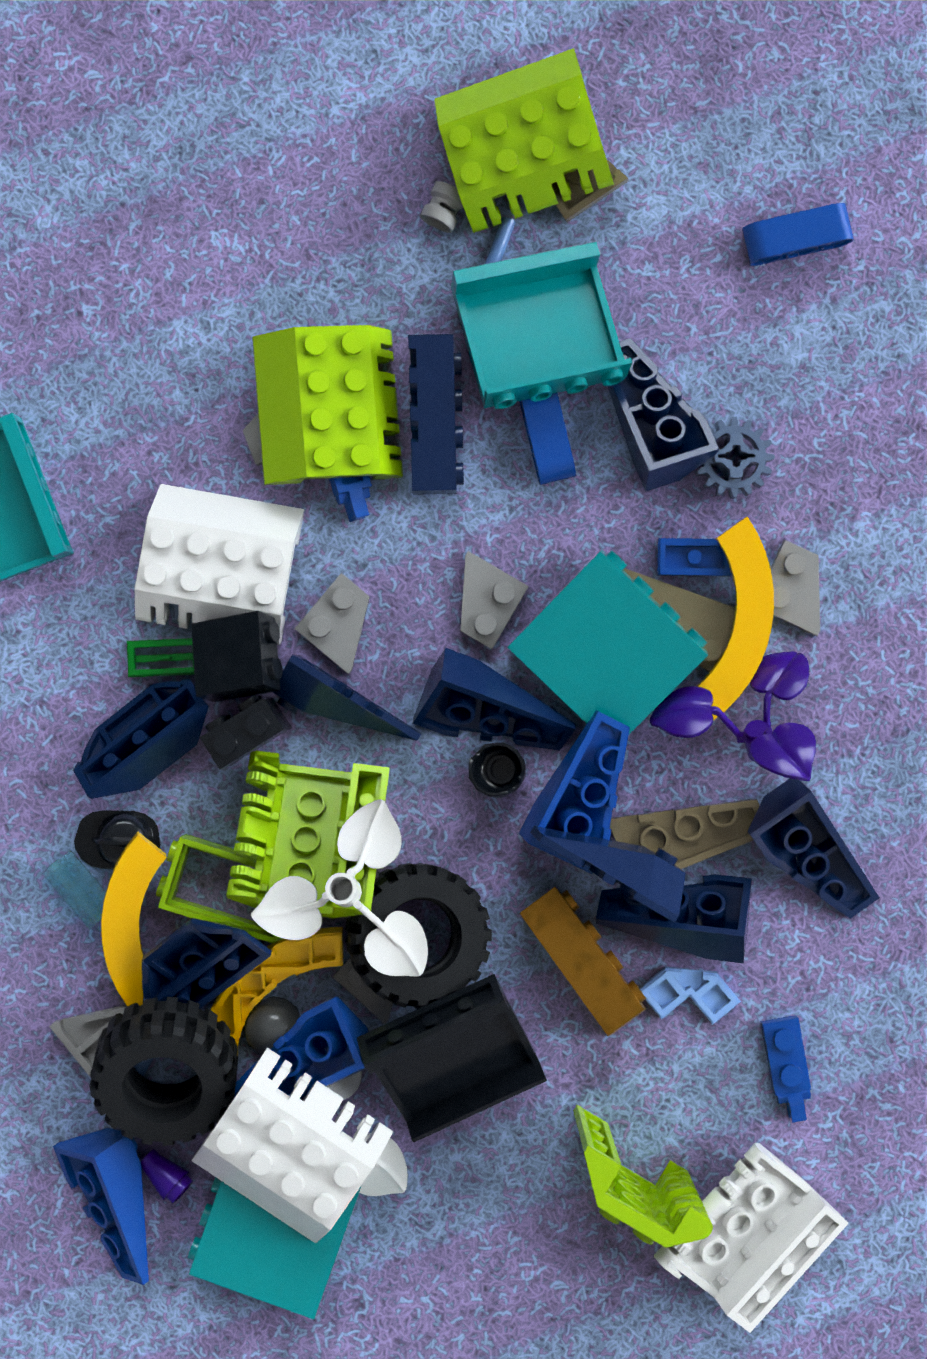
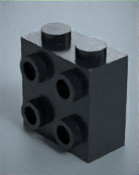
M253 611L191 624L196 697L219 702L281 690L280 679L283 675V668L278 658L277 650L280 631L274 617L260 611Z
M254 695L237 706L240 713L233 717L230 714L222 715L205 726L208 732L201 736L200 739L219 770L233 765L249 755L250 752L259 749L292 728L273 697L263 698L261 695Z

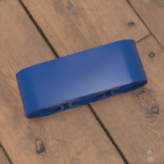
M836 203L760 220L742 228L750 266L763 265V263L767 264L838 248L854 241L846 203Z
M554 393L551 397L542 401L534 402L531 399L519 401L535 470H538L536 474L539 484L542 485L576 477L574 460L558 393Z

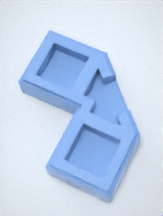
M665 966L639 987L646 997L645 1000L661 1019L690 997L713 1025L741 1002L716 971Z

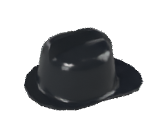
M111 810L92 812L82 818L79 823L74 840L75 850L80 858L90 866L101 869H114L123 850L137 832L160 848L158 826L153 819L140 812Z

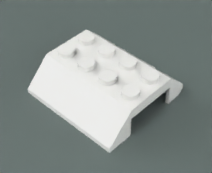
M161 484L146 521L135 584V619L153 622L156 609V623L165 625L170 615L169 603L178 605L179 628L185 629L189 627L191 613L192 623L260 611L275 618L280 631V639L277 645H280L286 618L283 616L289 577L295 545L299 544L304 509Z
M267 1047L247 1080L191 1161L300 1234L317 1243L333 1228L366 1180L393 1131L379 1122L365 1143L364 1139L375 1120L370 1115H366L357 1126V1131L353 1138L350 1137L342 1129L353 1115L355 1105L348 1101L335 1122L332 1121L333 1116L343 1101V1097L319 1081H316L302 1101L300 1097L312 1079L307 1073L299 1077L290 1096L278 1087L290 1073L292 1063L285 1059L273 1079H269V1074L281 1056Z
M754 1143L744 1154L745 1157L734 1165L736 1169L729 1176L723 1177L719 1182L720 1185L715 1187L702 1201L713 1224L712 1233L705 1239L667 1248L662 1246L654 1254L659 1264L676 1278L680 1279L682 1276L681 1272L712 1295L725 1314L749 1333L848 1225V1222L805 1180L760 1143Z

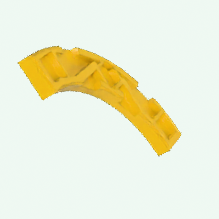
M748 516L715 538L728 561L735 585L736 605L734 621L728 644L722 656L705 678L696 685V687L705 688L712 693V706L719 707L723 713L740 697L756 673L766 651L773 622L774 587L771 568L764 546ZM712 714L714 721L716 718H718V716Z
M139 832L127 844L115 864L104 896L101 918V937L106 965L117 992L127 1007L134 1003H138L139 1006L143 1005L142 958L144 954L139 932L140 912L149 883L157 869L167 858L165 852Z
M343 927L320 928L314 935L303 940L281 939L268 945L267 948L272 951L268 959L216 996L210 1010L218 1015L217 1022L224 1021L231 1030L230 1036L235 1039L237 1045V1056L240 1035L249 1013L269 992L277 987L278 983L294 974L297 976L315 969L343 966Z

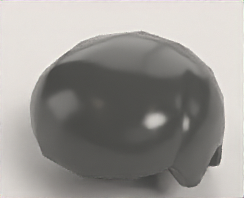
M275 996L261 1000L254 1006L245 1022L244 1032L247 1044L260 1055L264 1053L267 1047L271 1049L273 1044L281 1036H284L300 1017L297 1007L289 1000Z

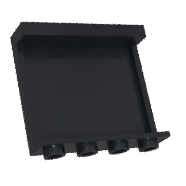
M495 974L357 1037L365 1068L369 1074L375 1072L407 1122L413 1143L547 1081L538 1056Z

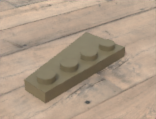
M624 569L633 580L640 576L654 590L650 596L660 606L667 602L681 616L677 622L687 632L693 628L708 642L703 647L707 650L708 656L698 666L709 673L722 656L728 644L734 621L735 607Z
M754 798L611 818L610 828L612 829L611 832L615 841L644 846L655 853L660 847L678 858L675 865L683 869L753 841L747 831L760 805L758 800Z

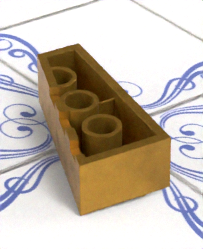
M554 887L521 911L520 915L607 1036H610L646 1010L642 1003L646 997L633 980L627 983L619 971L624 967L611 950L605 953L597 943L602 937L589 919L583 923L574 912L580 907L568 890L560 893Z

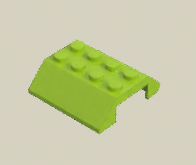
M574 48L434 99L438 127L458 194L473 233L489 228L483 207L487 208L493 226L502 224L501 212L499 207L496 206L495 198L507 195L509 207L515 219L523 216L518 195H522L528 214L557 205L558 200L553 186L555 182L558 184L563 202L571 200V188L564 174L578 170L580 184L585 194L594 192L588 171L592 169L599 190L614 185Z
M371 325L292 327L252 337L264 485L298 484L304 479L372 476L373 480L403 477L402 461L390 459L402 456L401 447L384 445V436H394L400 433L399 424L387 422L399 420L396 388L385 386L396 383L395 374L378 371V364L394 361L393 352L385 350L393 347L391 330Z
M252 751L250 752L248 770L250 771L247 772L245 781L254 787L266 791L267 797L256 793L243 794L242 804L245 806L241 807L236 840L241 843H235L233 853L256 862L255 869L244 865L231 866L230 877L236 879L228 881L226 897L256 908L276 882L286 877L299 876L310 881L315 886L317 900H320L325 892L326 883L332 875L347 873L349 868H353L357 864V862L347 861L340 856L337 846L339 832L345 822L361 807L379 799L386 802L390 767L353 763L352 772L282 764L280 763L279 753ZM364 863L362 870L354 878L359 882L362 889L359 901L371 911L376 869L370 868ZM330 900L324 906L318 908L322 917L326 918L363 915L354 906L341 907Z
M575 1106L573 1112L597 1207L600 1208L599 1213L604 1218L617 1225L622 1221L632 1227L633 1234L643 1242L652 1245L655 1241L665 1248L705 1239L712 1233L713 1224L686 1169L670 1160L654 1185L621 1165L608 1123L581 1106Z

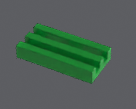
M192 638L127 641L128 677L195 675L193 653L136 655L135 648L192 646L193 652ZM193 660V667L136 670V663Z

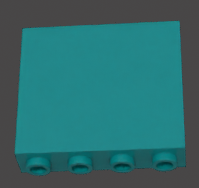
M597 242L453 271L451 290L484 408L495 407V409H505L513 406L517 401L531 399L534 402L542 401L551 397L554 393L567 391L568 394H575L584 391L591 385L602 383L603 386H612L626 378L632 361L631 358L624 359L597 268L600 257Z
M14 413L0 417L1 582L74 554L23 420Z
M601 549L507 648L586 724L597 710L630 727V734L708 656L707 650L703 648L708 642L693 628L687 632L677 622L681 616L667 602L660 606L650 596L654 590L640 576L633 580L624 571L627 564L613 550L606 554Z
M215 1177L211 1187V1192L217 1193L213 1205L206 1204L199 1225L205 1227L201 1238L195 1236L187 1257L193 1260L189 1275L314 1320L361 1187L333 1228L317 1243H314Z

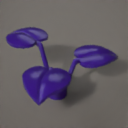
M794 651L773 653L762 658L749 684L754 691L766 693L763 704V720L749 722L743 732L732 723L719 707L712 706L713 695L709 690L696 686L683 687L671 692L654 709L650 717V725L675 737L693 738L703 734L711 727L713 723L712 714H714L736 736L738 743H745L748 757L760 767L786 778L810 781L812 765L816 754V739L813 732L802 724L790 722L780 724L772 731L770 721V706L773 696L781 700H792L807 686L810 675L808 660L802 653Z

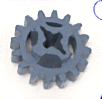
M733 417L729 421L728 427H726L722 420H719L715 423L716 432L711 429L715 441L725 436L724 447L703 463L702 467L695 474L696 476L705 475L708 478L703 485L705 489L713 484L717 486L716 496H720L725 490H728L730 499H734L737 497L739 489H741L745 496H748L752 493L750 484L760 488L764 485L760 475L769 476L772 473V470L765 466L767 462L775 459V455L765 451L772 444V441L765 440L762 442L759 437L763 434L764 429L760 428L755 432L751 431V420H747L742 426H738L737 417ZM743 437L752 444L754 449H750L743 442ZM732 450H734L735 456L744 459L735 466H733L732 460L722 458L727 456ZM756 466L752 475L748 479L741 481L743 470L746 467ZM712 467H717L724 474V479L720 478Z

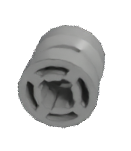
M436 181L430 192L432 196L429 204L424 205L419 216L428 225L443 232L451 233L457 223L456 215L458 211L464 208L456 187L442 181Z

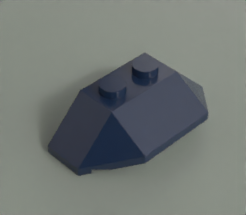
M184 679L181 682L154 683L94 730L84 749L81 762H77L73 769L89 798L94 799L140 790L198 744L209 706L204 699L196 697L193 681Z
M191 918L143 956V1005L146 999L157 997L158 1001H166L167 997H177L178 1002L187 1003L190 1000L199 1003L200 1009L268 959L272 951L242 929L222 923Z

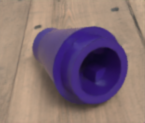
M152 1149L140 1162L141 1169L145 1172L163 1201L168 1199L174 1204L193 1183V1180L188 1176L189 1171L160 1155L155 1149Z

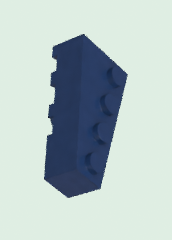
M454 334L408 335V349L410 350L411 361L409 366V383L411 395L413 495L457 494L456 485H464L463 463H456V448H463V426H455V412H462V389H455L454 375H462L461 353H454Z

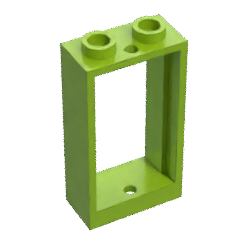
M184 834L179 838V841L173 840L167 855V861L171 862L168 876L162 875L156 891V896L161 897L158 908L189 918L236 927L246 931L254 938L270 943L283 939L267 932L255 921L177 898L176 894L191 848L254 868L256 862L234 854V848L192 835Z

